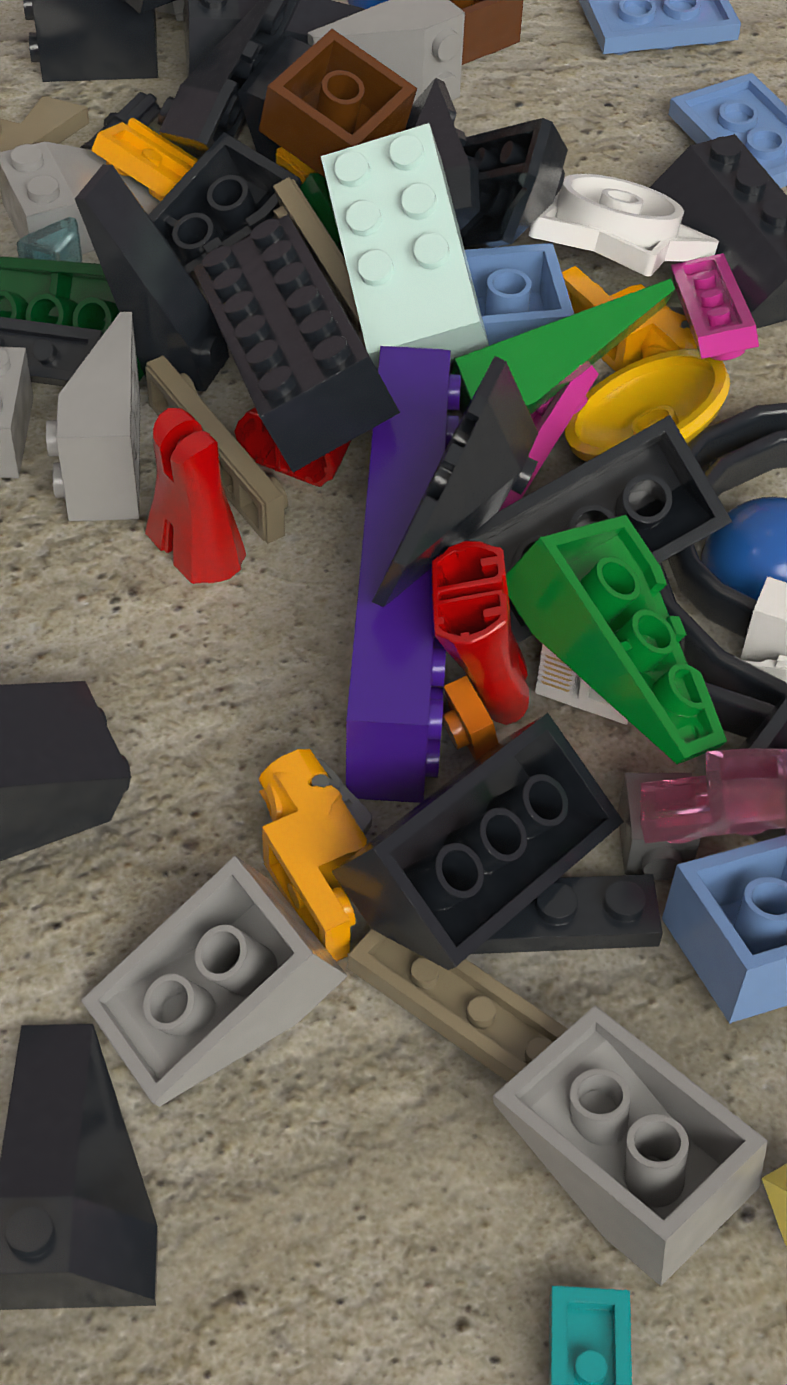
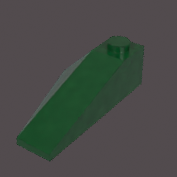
M0 256V317L102 330L105 333L119 314L100 264ZM137 358L138 376L140 381L144 376V373Z

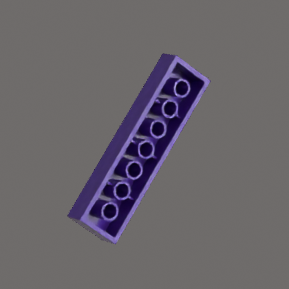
M380 346L378 372L400 413L374 427L372 433L346 719V787L357 799L421 803L424 801L425 777L438 778L443 717V688L441 687H444L446 650L438 639L434 638L432 568L384 608L373 603L372 600L458 426L459 416L447 415V410H459L461 375L449 374L451 350Z

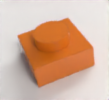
M466 675L444 685L450 711L443 714L442 721L455 748L458 750L467 746L476 761L499 742L494 723Z

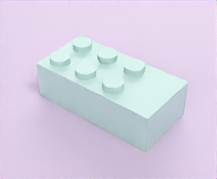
M424 124L321 156L366 350L376 369L378 370L380 346L451 350L450 363H453L455 358L489 346L442 160L430 124Z

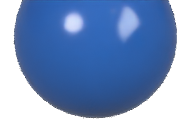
M761 497L734 507L727 512L732 523L709 535L702 550L701 562L725 585L756 600L760 596L767 577L787 583V498Z

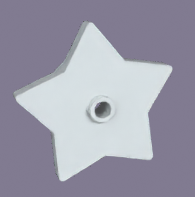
M573 174L566 176L560 191L554 198V202L531 224L528 234L532 238L594 251L645 276H652L664 261H690L715 255L719 240L682 225L681 221L684 210L670 197L634 182L595 174Z

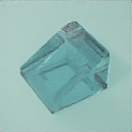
M67 217L22 237L17 242L18 257L82 262L77 220Z

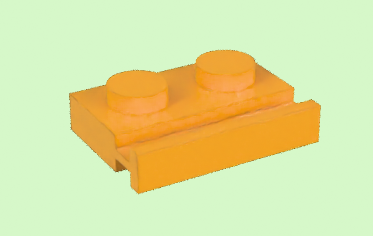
M130 118L127 125L121 122L98 132L91 149L92 152L105 159L107 165H113L120 175L131 176L148 187L149 193L159 201L163 200L198 161L197 158L163 138L160 134L135 118Z

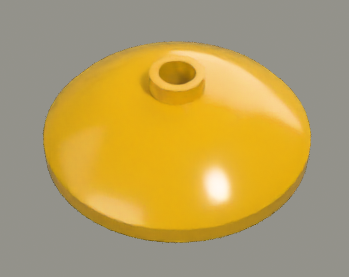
M697 349L668 351L638 360L609 375L586 394L588 397L587 403L579 412L573 415L565 428L566 440L572 452L578 458L589 461L670 415L688 444L713 421L723 406L730 389V377L723 361L714 360L711 357L701 359Z

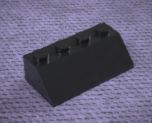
M735 134L690 145L649 188L670 197L683 208L682 225L719 240L715 255L724 253L757 329L786 321L787 195Z
M669 415L498 511L464 541L484 542L491 546L502 548L507 574L540 537L626 515L660 564L732 523V520L675 422ZM509 598L511 629L519 644L533 636V634Z
M546 713L504 738L339 865L332 873L372 930L435 964L450 970L457 967L623 824L624 821L549 713Z

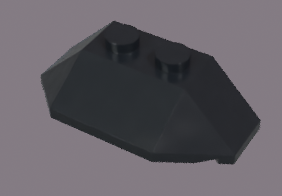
M545 118L466 137L468 142L463 148L466 155L475 158L479 168L480 211L460 231L464 250L512 244L554 202V198L564 182L565 172L563 166L568 149L553 122Z

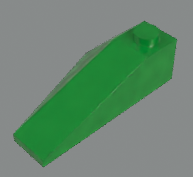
M670 278L455 358L452 374L461 375L459 409L464 415L494 356H497L507 362L531 415L570 381L581 375L666 306L675 290L672 279Z
M626 515L540 537L506 574L509 598L532 634L677 765L718 749L727 742L700 671L687 664L679 642L687 635L679 616H669L660 593L667 585L661 566Z

